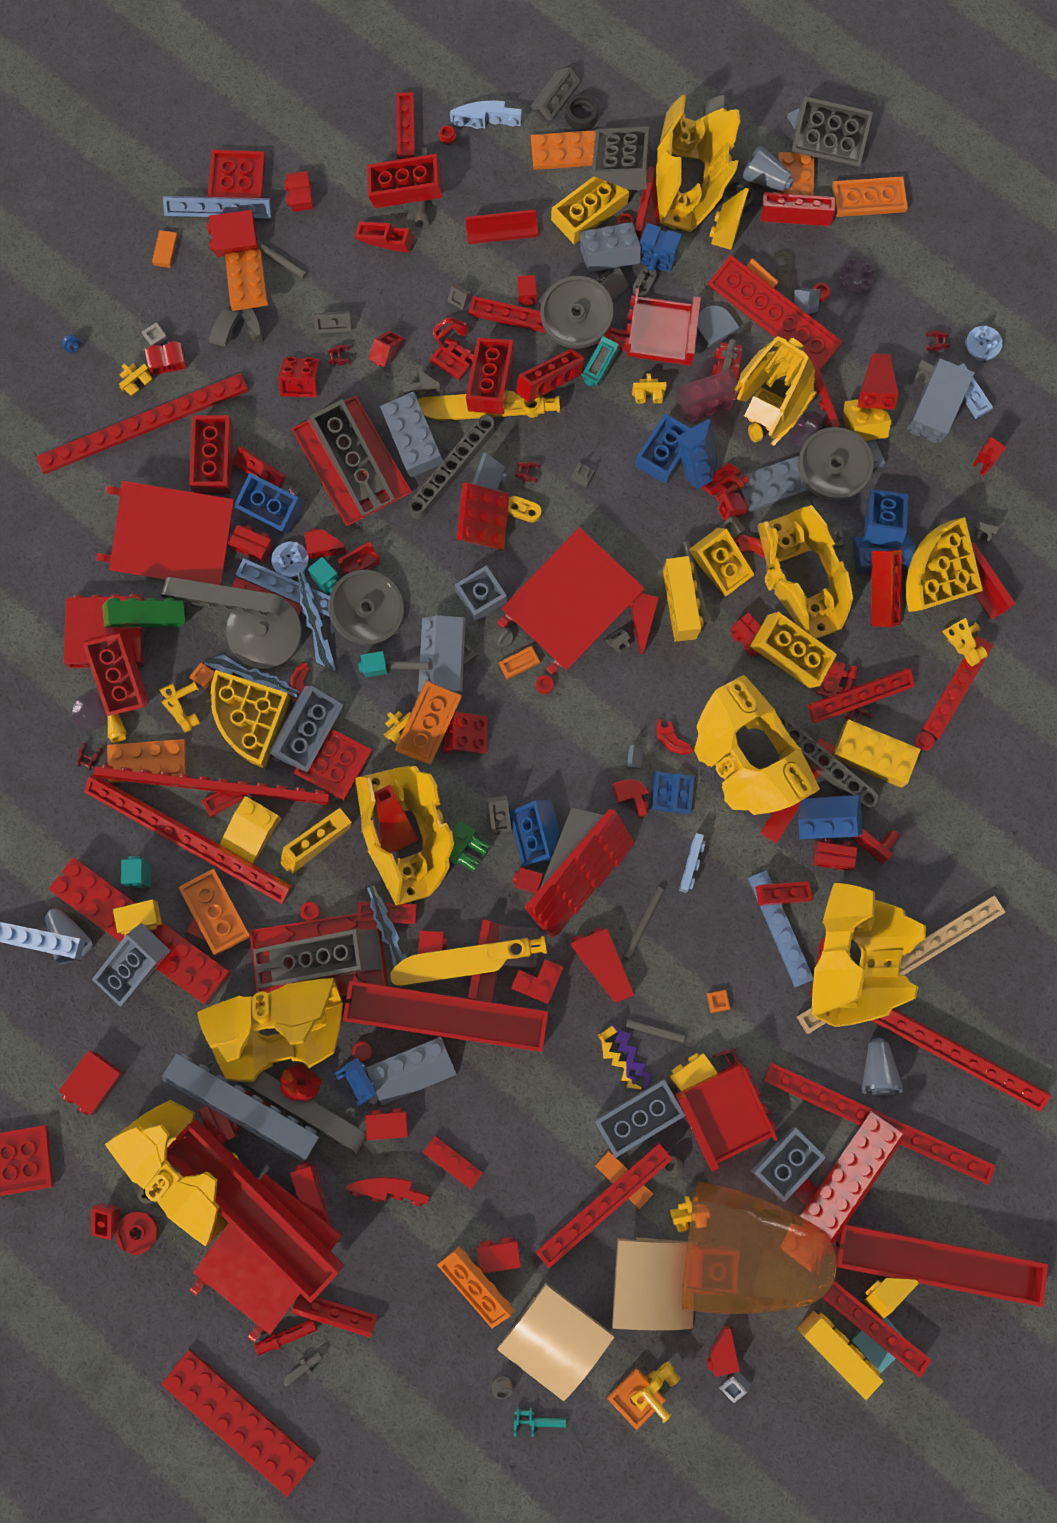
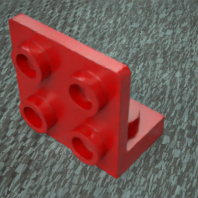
M292 356L283 358L278 376L280 396L317 398L316 376L320 364L319 359L312 357L295 358Z
M454 712L443 737L442 753L450 754L456 751L487 753V716Z

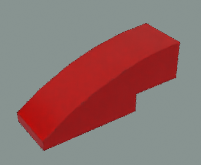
M359 222L354 236L355 239L370 245L410 253L414 240L410 229L393 228L391 223Z

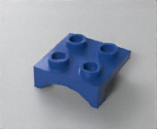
M358 1058L335 1072L338 1080L346 1077L358 1099L357 1105L365 1103L377 1094L375 1084L372 1080H369L366 1075V1068L362 1062H359Z

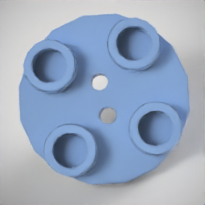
M987 325L979 326L969 332L965 344L968 352L976 360L984 361L993 359L1000 353L1002 338L995 329Z
M289 541L282 543L276 547L272 554L273 568L278 574L287 578L297 577V573L301 575V572H305L309 566L307 551L297 542Z

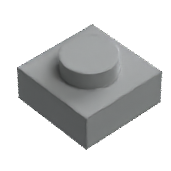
M157 323L141 332L150 346L160 345L168 339Z

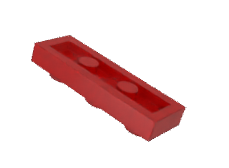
M243 446L238 447L232 461L234 465L247 474L251 473L281 488L286 478L283 473Z
M809 881L765 884L755 887L759 906L802 903L813 900Z
M358 902L357 921L376 922L373 918H363V915H361L363 912L373 911L370 907L371 902ZM375 902L377 919L381 923H385L378 902ZM384 903L388 910L386 912L392 923L416 924L417 904L395 905V903Z
M436 1135L423 1151L425 1155L470 1190L483 1174L481 1170Z

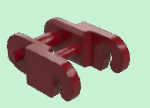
M927 331L925 333L926 337L936 338V345L932 347L928 345L926 347L927 351H940L941 348L947 349L950 347V344L947 343L948 333H941V331H932L931 333ZM939 338H943V343H939Z
M338 345L336 348L328 349L327 353L330 354L328 363L332 365L338 364V366L346 365L347 362L352 364L351 359H341L340 354L341 351H345V348L350 350V345ZM338 353V358L334 359V354Z
M529 461L527 463H517L519 469L518 473H515V477L518 479L524 478V481L538 482L537 478L530 477L528 474L530 468L537 466L540 469L541 465L539 463ZM523 468H527L526 474H522Z
M856 708L851 710L850 714L844 718L847 719L846 721L851 720L858 723L862 714L869 718H873L874 715L869 714V711L864 708ZM855 712L859 714L856 720L852 718Z
M82 743L83 747L79 749L77 754L79 756V759L76 761L77 767L83 765L88 767V770L94 768V762L97 763L102 749L98 747V752L91 757L84 754L87 744ZM84 757L91 759L90 763L84 762Z
M731 1047L728 1052L723 1050L712 1055L713 1058L720 1055L725 1056L728 1068L742 1062V1060H738L735 1053L737 1048L733 1049ZM731 1053L735 1062L730 1063L727 1054Z

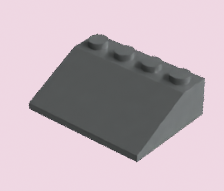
M804 96L799 107L791 152L860 167L873 112Z
M649 127L596 129L592 176L628 190L647 189L650 152Z

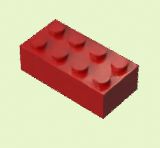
M437 154L367 165L368 197L374 209L443 198L442 168Z
M477 338L466 394L468 412L505 413L515 358L513 340Z
M229 415L192 416L189 485L194 493L231 494L234 425Z
M126 630L89 638L82 643L107 716L143 708L149 703Z

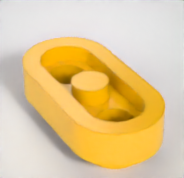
M512 496L509 498L508 514L533 523L540 519L541 508L534 502ZM516 505L518 509L513 510L511 507ZM533 511L535 512V515L530 516L529 512Z

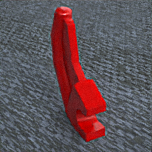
M745 534L733 539L741 553L755 552L765 559L760 539Z
M306 662L295 668L289 680V687L300 691V694L305 687L304 681L309 671V665ZM290 696L291 699H292V701H293L294 704H295V703L297 702L298 698H295V697H293V696Z
M658 719L656 726L657 739L669 751L680 755L692 754L693 749L690 747V744L678 739L675 735L672 722H668V727L663 728L661 726L662 720Z

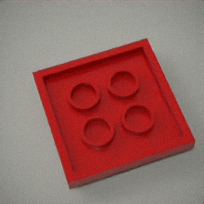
M212 150L208 197L262 198L265 152Z
M463 483L457 540L503 550L510 494L471 483Z
M330 729L309 770L305 772L296 768L294 775L345 801L356 782L355 778L360 775L373 751L351 738Z
M48 1125L0 1133V1196L54 1187Z

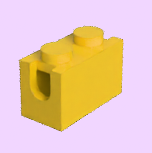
M153 899L113 909L117 933L124 934L125 936L141 923L149 931L156 930V926L162 925L158 902Z
M695 1053L688 1058L689 1063L685 1066L680 1064L671 1070L673 1074L669 1077L678 1090L682 1091L717 1074V1071L704 1053L700 1055Z

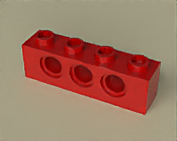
M571 348L519 374L516 393L529 403L581 376L584 357Z

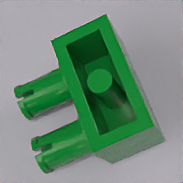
M459 820L452 832L454 846L449 862L454 866L460 863L474 872L476 870L475 866L478 867L480 861L466 854L467 848L472 847L484 856L491 845L477 838L476 830Z

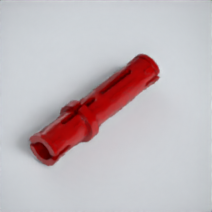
M310 1319L278 1334L276 1332L272 1333L271 1337L254 1343L258 1356H261L271 1350H279L281 1346L317 1332V1325L315 1320Z

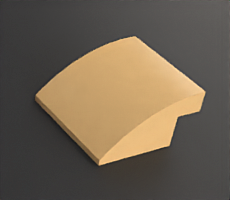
M636 1237V1240L617 1238L612 1327L614 1329L682 1330L693 1328L695 1291L689 1287L692 1244L697 1245V1242Z
M545 1283L537 1296L532 1297L497 1350L561 1400L565 1401L602 1356L613 1340L614 1335Z

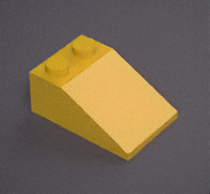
M743 189L723 203L721 211L717 210L714 220L717 224L712 226L709 236L713 237L712 245L732 250L749 189Z
M716 528L689 549L699 567L725 597L754 575L727 529Z
M245 796L235 811L220 842V846L254 864L282 819L277 814Z

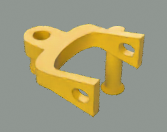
M965 618L942 632L948 638V641L954 645L957 652L964 655L969 665L974 666L980 663L981 659L987 657V652L982 646L976 650L974 649L976 643L972 634L981 630L976 622L969 627ZM960 623L963 624L964 630L959 628ZM949 629L953 630V636L950 635Z
M195 681L175 691L173 683L159 689L166 698L161 703L174 716L185 733L192 730V727L199 725L200 721L195 713L186 717L178 698L199 690ZM166 689H171L172 693L167 694Z
M669 1361L665 1362L658 1370L652 1371L646 1376L651 1381L649 1386L630 1397L641 1411L649 1403L662 1418V1423L666 1422L672 1414L665 1410L654 1394L661 1388L664 1380H666L670 1387H673L680 1380V1377L676 1374L674 1367ZM640 1396L644 1397V1401L642 1403L637 1402V1399Z

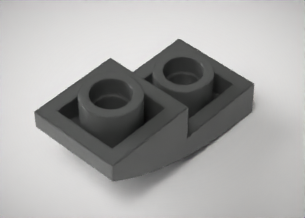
M252 308L243 309L242 316L247 322L248 334L253 340L257 339L261 344L263 342V335Z
M222 309L212 328L209 343L221 346L228 344L233 337L232 329L240 319L239 312Z

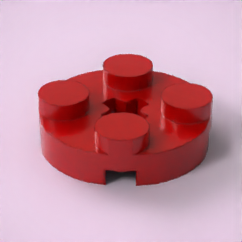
M297 1064L284 1070L279 1081L281 1083V1092L288 1099L295 1102L298 1099L304 1100L303 1103L315 1099L321 1085V1079L303 1064Z
M132 1212L121 1219L115 1233L116 1242L123 1251L132 1255L142 1254L151 1249L158 1239V1225L149 1213ZM135 1227L142 1231L139 1239L137 1236L133 1237L132 1235Z

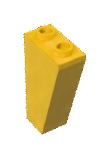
M340 808L283 847L281 856L283 868L286 871L290 870L294 874L350 829L352 822Z

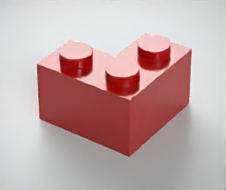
M545 959L538 977L519 970L511 990L548 1005L563 967Z

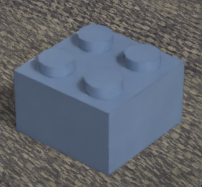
M487 565L455 584V592L475 622L507 603V595Z

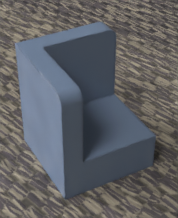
M802 288L795 290L794 304L807 314L818 312L820 289Z

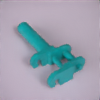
M517 1407V1411H514V1414H517V1418H514V1436H516V1429L519 1424H529L531 1426V1437H534V1427L566 1428L565 1418L534 1419L532 1418V1415H534L532 1408H530V1411H520L519 1407ZM519 1415H528L529 1420H519Z

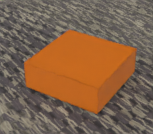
M200 663L190 675V679L206 689L213 680L215 672L203 663Z
M726 990L706 994L710 1013L730 1010Z

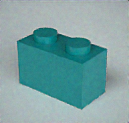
M321 557L308 568V571L315 584L324 594L329 596L339 581V577L336 571Z
M128 856V860H121V884L130 888L151 887V864L146 862L145 859H140V856Z

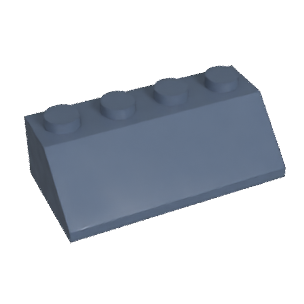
M483 453L472 484L502 492L499 489L501 484L504 485L507 479L505 466L488 454Z
M438 615L422 618L420 662H432L433 668L431 670L419 669L418 692L421 691L425 680L457 693L462 692L466 618Z
M305 686L268 753L285 763L307 772L339 715L343 704L313 686Z
M442 1037L366 1068L370 1080L375 1084L376 1093L382 1105L457 1075Z

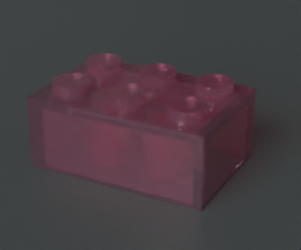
M732 369L680 386L676 403L684 421H694L704 414L712 415L719 409L727 410L733 407L739 390H734L737 381Z

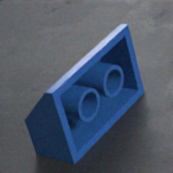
M707 419L677 436L685 477L696 489L713 480L718 464L711 421Z
M905 535L901 548L864 542V537H853L856 573H872V551L902 550V571H908L916 551L909 535Z
M860 795L805 798L801 800L798 817L800 839L855 837L862 835Z
M536 800L509 811L522 866L527 867L551 861L561 836L552 800Z

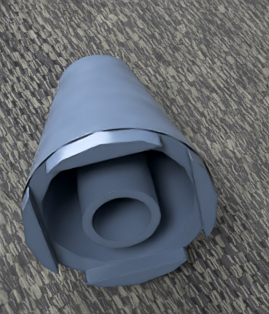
M762 146L757 147L752 154L754 158L751 162H747L744 169V180L781 191L790 189L794 183L793 174Z
M53 908L47 912L45 923L48 932L86 940L81 957L91 950L93 946L91 939L63 909ZM53 954V958L58 964L76 961L74 958Z
M882 1038L872 1039V1042L868 1044L862 1093L867 1094V1091H871L872 1095H894L895 1090H899V1093H902V1082L889 1043L885 1042Z

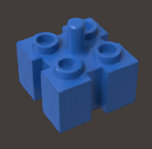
M647 223L640 241V262L648 265V270L654 271L657 265L659 270L671 272L678 254L682 234L670 230L665 232L661 230V227Z

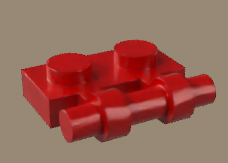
M448 337L444 342L448 347L445 348L440 345L431 356L430 362L460 381L470 369V364L466 361L470 360L473 362L474 354L470 349L463 348L458 341ZM456 351V352H458L459 354H461V356L458 357V356L455 355L453 352Z
M727 463L714 473L711 482L701 488L712 497L720 493L715 497L720 502L722 494L741 490L749 482V479L746 475L739 478L741 476L740 470Z
M834 660L821 685L818 686L816 695L827 698L851 689L853 683L857 680L858 675L856 673L858 667L850 666L849 672L844 671L845 664ZM841 678L846 679L844 688L839 687Z

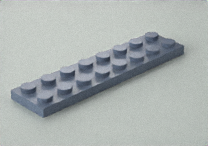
M876 440L866 441L873 455V469L884 466L886 463ZM799 456L744 474L748 477L749 482L739 491L742 498H745L747 501L748 512L810 491L803 483L798 471Z

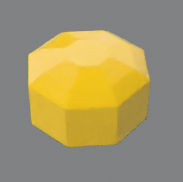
M757 423L749 425L748 432L751 440L755 443L761 441L763 438L761 426Z

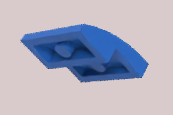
M659 771L653 772L649 810L691 814L695 776Z

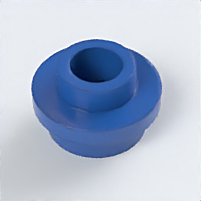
M67 335L63 339V348L66 352H75L81 346L80 339L74 335Z

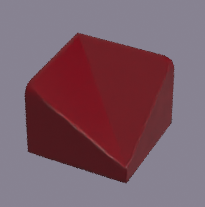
M807 1178L793 1194L804 1205L808 1206L818 1189Z

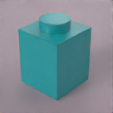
M383 651L360 655L361 661L358 662L359 671L364 673L365 678L388 674Z

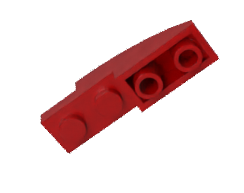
M371 1177L349 1183L346 1187L347 1190H350L351 1195L362 1197V1194L370 1196L369 1200L381 1203L382 1200L386 1201L388 1193H390L393 1199L403 1201V1198L411 1200V1204L422 1207L423 1204L427 1205L430 1197L429 1194L411 1189L412 1180L397 1177Z

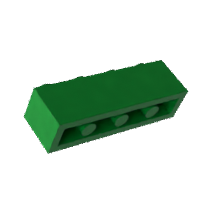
M109 598L102 605L104 628L181 627L185 623L183 601H177L176 598H168L165 601H158L157 598H148L146 601H139V598H129L127 601H120V598Z

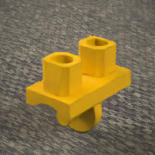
M125 363L122 365L124 371L119 375L122 379L127 375L129 376L119 383L120 389L122 391L125 390L132 397L140 391L134 382L140 379L146 386L153 381L145 364L134 372L132 371L137 368L134 363L129 367Z
M647 373L646 379H639V383H633L632 396L635 397L637 404L645 403L646 395H653V403H662L666 391V382H658V379H651V373Z
M398 711L393 715L389 712L387 716L390 719L385 725L388 728L393 723L395 725L383 735L397 744L401 736L400 730L405 727L411 713L408 712L398 721L402 713Z
M689 1196L684 1197L685 1203L678 1204L677 1209L670 1210L673 1223L676 1225L678 1232L687 1231L689 1229L688 1222L695 1221L697 1228L707 1227L708 1218H710L706 1203L699 1204L698 1200L690 1201Z

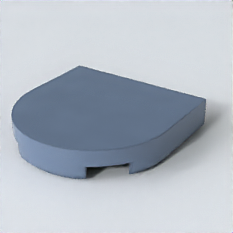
M708 306L698 316L697 331L709 348L737 332L740 328L730 313L720 306Z

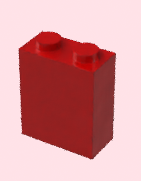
M252 210L209 216L210 223H207V230L212 236L209 244L211 251H214L216 257L259 249Z
M88 1050L59 1092L63 1094L62 1098L70 1104L74 1102L78 1105V1110L85 1115L96 1114L125 1073L95 1051Z

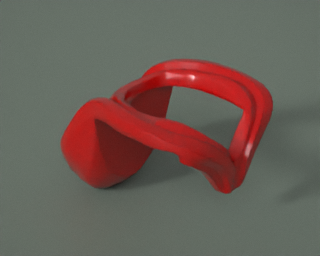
M445 318L434 327L433 336L438 344L443 345L440 338L452 328L460 336H466L469 326L456 318ZM450 323V325L437 336L436 332L445 324Z

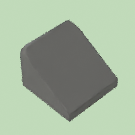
M724 95L705 101V116L724 108Z

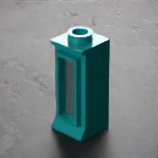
M602 336L583 374H581L586 385L590 387L594 385L600 386L620 349L619 344Z

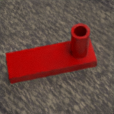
M863 829L862 835L850 838L883 864L893 855L889 850L900 838V834L895 830H890L880 843Z

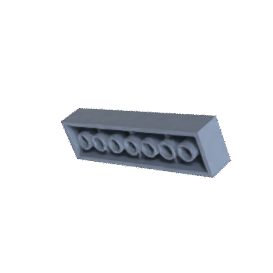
M183 1053L181 1056L178 1054L174 1056L162 1075V1081L299 1161L303 1162L307 1159L319 1138L315 1135V1130L308 1126L305 1128L299 1126V1121L291 1116L286 1118L280 1115L281 1111L272 1105L270 1107L263 1105V1100L259 1097L246 1095V1090L242 1087L229 1085L225 1077L219 1074L217 1076L210 1074L209 1068L202 1064H199V1066L193 1064V1059Z

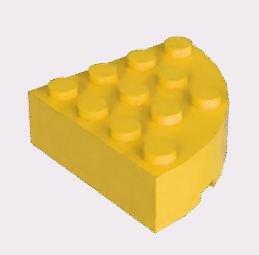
M965 517L939 525L919 544L912 557L906 581L908 612L924 610L983 591Z
M215 670L211 684V707L218 729L224 739L240 756L250 763L265 769L270 757L268 752L277 738L291 700L290 696L286 692Z

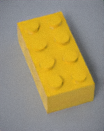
M593 176L552 207L551 220L573 244H576L580 240V232L597 228L628 204L629 191Z
M689 556L666 559L663 569L674 642L697 639L703 627V618L698 613L700 600L695 595L697 583L692 578L694 565L693 562H690Z
M780 612L767 615L750 646L807 688L821 685L837 655Z
M848 720L843 725L832 756L842 764L903 788L909 782L921 749Z
M813 1311L797 1330L867 1400L883 1383V1380L879 1377L880 1371L867 1359L863 1361L865 1356L853 1344L848 1345L850 1341L837 1328L832 1329L835 1325L824 1314L820 1313L818 1315Z

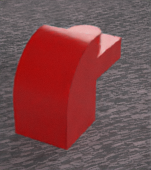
M632 779L613 783L612 788L617 804L633 801L638 818L645 817L647 815L646 811L649 808L646 799L643 800L642 797L648 795L647 788L641 782Z

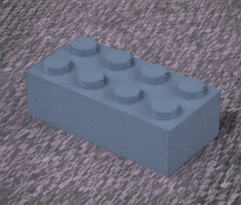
M414 391L380 406L410 477L433 469L443 462Z
M141 923L126 934L92 980L121 1007L139 991L170 950Z
M662 1079L598 1117L594 1122L616 1158L678 1121L685 1114L667 1083Z

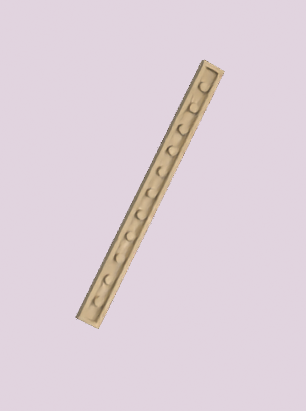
M995 896L990 897L927 936L911 953L902 956L900 974L905 975L1004 914L1005 911ZM812 1007L797 1016L798 1021L807 1034L826 1023L812 1015Z

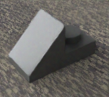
M418 370L420 383L410 382L402 385L404 395L413 391L417 398L441 394L439 382Z
M507 796L488 798L492 834L511 831Z

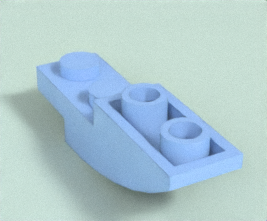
M480 101L451 110L450 120L451 124L455 126H470L475 129L485 128L486 122L494 125L521 126V109L505 108V101Z

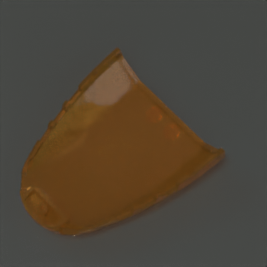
M698 1181L692 1205L685 1261L682 1310L719 1314L767 1313L807 1306L819 1300L829 1291L836 1276V1254L831 1242L818 1227L802 1217L759 1197L731 1188Z

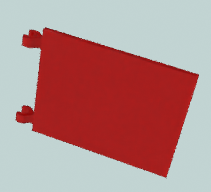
M122 481L120 488L106 487V493L119 496L120 498L112 554L97 553V561L110 563L109 570L165 580L166 577L222 585L234 499Z
M579 527L501 608L506 614L497 623L501 628H505L511 620L517 623L555 659L547 668V671L553 675L561 666L567 671L645 588Z
M264 1174L259 1181L332 1251L342 1237V1234L268 1175ZM228 1223L193 1273L198 1276V1280L189 1290L196 1296L205 1284H208L256 1323V1327L247 1337L252 1342H255L263 1331L271 1334L300 1295L230 1223Z

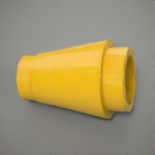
M119 714L107 716L108 738L113 743L124 741L127 732Z

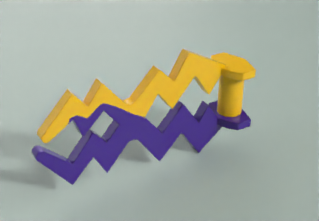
M613 1023L607 1030L598 1034L602 1042L603 1058H613L611 1065L624 1068L621 1081H628V1088L642 1089L641 1086L634 1084L637 1077L628 1076L630 1069H636V1076L645 1077L644 1088H647L652 1073L642 1071L645 1066L644 1063L633 1061L637 1047L627 1045L631 1034L618 1030ZM617 1033L615 1041H621L618 1051L628 1052L626 1061H618L621 1053L609 1052L612 1043L605 1042L606 1039Z

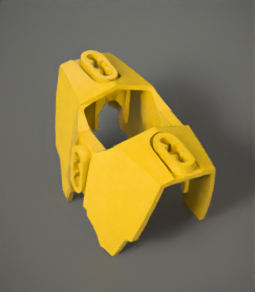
M682 95L666 113L660 144L657 148L656 186L660 223L673 230L680 229L691 232L721 199L725 187L736 172L739 161H731L732 156L729 154V151L734 148L741 120L739 110L727 111L725 108L716 110L696 121L685 118L683 113L686 95ZM681 157L703 161L704 178L702 187L697 183L691 191L679 192L682 181Z
M777 336L767 346L759 350L741 372L740 379L734 389L738 391L740 388L737 399L747 402L765 382L771 388L776 379L787 376L784 380L785 385L789 386L791 383V386L785 394L787 396L768 433L773 439L770 443L772 446L790 428L794 427L817 393L814 391L815 369L813 363L804 353V346L794 338H790L787 342L786 339ZM772 346L778 347L776 351L768 353Z
M811 505L772 521L759 523L757 528L767 565V574L765 576L767 588L775 590L774 594L787 609L796 625L815 639L841 630L848 617L853 595L848 571H846L843 561L839 562L833 549L835 543L830 536L826 522ZM813 550L822 562L828 577L829 587L807 599L798 583L787 581L780 569L779 562ZM817 626H821L823 631H819Z
M745 675L715 690L696 726L698 738L694 751L699 762H703L711 767L715 765L719 776L725 779L722 783L725 796L724 801L732 810H749L753 815L775 812L791 807L820 790L801 748L790 737L775 709ZM743 726H746L747 729L765 731L764 733L776 748L777 753H780L779 761L763 769H757L751 765L737 744L736 732Z
M404 766L355 778L362 832L368 847V853L377 867L395 905L431 896L449 869V857L454 846L453 831L449 829L447 823H443L441 811L439 809L436 810V807L440 805L437 784L432 775L420 772L417 766ZM388 785H391L403 810L411 811L416 818L422 837V851L403 859L398 858L395 860L393 854L380 848L381 845L373 820H371L374 818V805L376 802L374 792ZM407 889L412 892L411 896L408 895Z
M834 883L822 921L826 930L824 949L818 964L814 968L812 1015L831 1026L839 1027L888 1016L893 1008L916 999L919 987L911 983L906 976L900 974V964L902 956L911 953L920 942L926 939V926L907 917L905 910L875 900L874 891L859 886ZM851 940H854L861 950L859 966L850 957Z
M334 978L286 984L270 993L258 992L253 997H242L239 995L198 1011L197 1015L203 1034L213 1050L224 1077L228 1081L254 1082L261 1072L272 1067L275 1062L292 1059V1061L303 1062L310 1068L334 1054L342 1022L343 1001ZM266 1028H275L279 1033L265 1036L258 1033V1031Z
M169 1100L143 1114L105 1145L132 1182L145 1189L148 1199L159 1203L158 1205L164 1210L167 1218L171 1219L201 1244L207 1246L225 1229L229 1222L218 1212L219 1205L215 1202L217 1179L208 1172L183 1177L166 1160L167 1147L189 1123L195 1120V1113Z

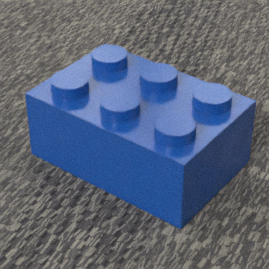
M664 413L636 457L635 467L667 484L682 460L677 436L691 428Z
M249 473L233 507L289 534L305 500Z
M877 489L870 490L865 512L864 542L890 547H902L907 532L908 494Z

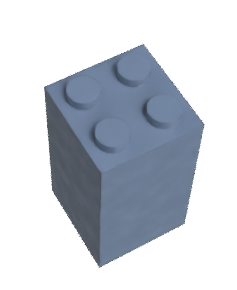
M939 359L933 367L907 426L910 433L915 436L923 435L927 437L928 441L933 443H941L949 433L975 372Z

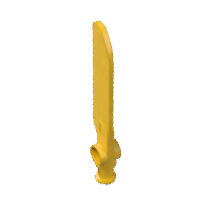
M508 391L504 414L468 412L466 394L418 398L424 416L437 421L475 419L483 415L491 417L527 415L534 418L539 414H545L546 411L560 412L559 396H556V398H544L542 396L528 403L513 391ZM531 404H535V405H536V406L533 407V408L528 407V406L531 405Z
M541 936L539 939L532 940L524 938L412 955L403 959L394 967L390 975L391 981L395 985L401 986L494 972L499 970L507 959L529 957L531 954L540 952L547 954L545 937ZM514 943H518L522 947V951L518 955H514L510 951V947ZM533 945H541L539 947H531Z

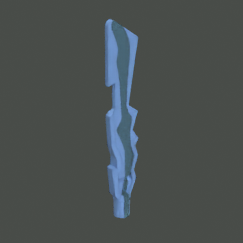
M304 572L297 573L299 581L298 593L301 596L300 605L303 607L302 613L307 617L306 626L313 630L316 662L334 671L335 664L328 640L324 641L321 632L323 623L319 611L313 602L315 597L310 585L306 581Z
M224 654L204 662L206 666L230 675L235 673L246 680L286 692L295 698H298L300 691L289 687L286 681H280L277 676L261 673L257 668L247 670Z
M374 885L367 888L371 898L370 907L374 911L373 919L377 922V928L382 932V941L389 944L393 966L395 967L403 959H406L407 955L406 953L402 955L397 943L400 938L392 921L387 916L386 912L388 910Z

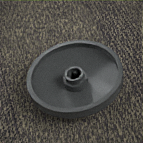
M571 276L559 280L549 288L542 300L540 312L543 328L547 335L561 346L581 349L594 345L601 340L602 336L607 334L613 321V302L610 294L603 285L589 277Z
M840 427L825 428L811 435L804 443L798 458V471L805 486L815 495L828 500H845L857 495L869 482L874 467L873 455L866 441L855 432Z
M358 570L348 573L336 583L329 596L328 611L332 624L344 638L360 645H375L387 640L397 631L403 619L404 605L398 588L389 578L375 571Z
M284 600L280 616L277 619L232 611L226 627L227 641L233 654L244 664L257 669H272L288 662L297 652L302 639V623L295 608L286 600Z

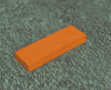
M609 1151L595 1165L612 1183L628 1170ZM643 1185L628 1199L641 1209L653 1193Z

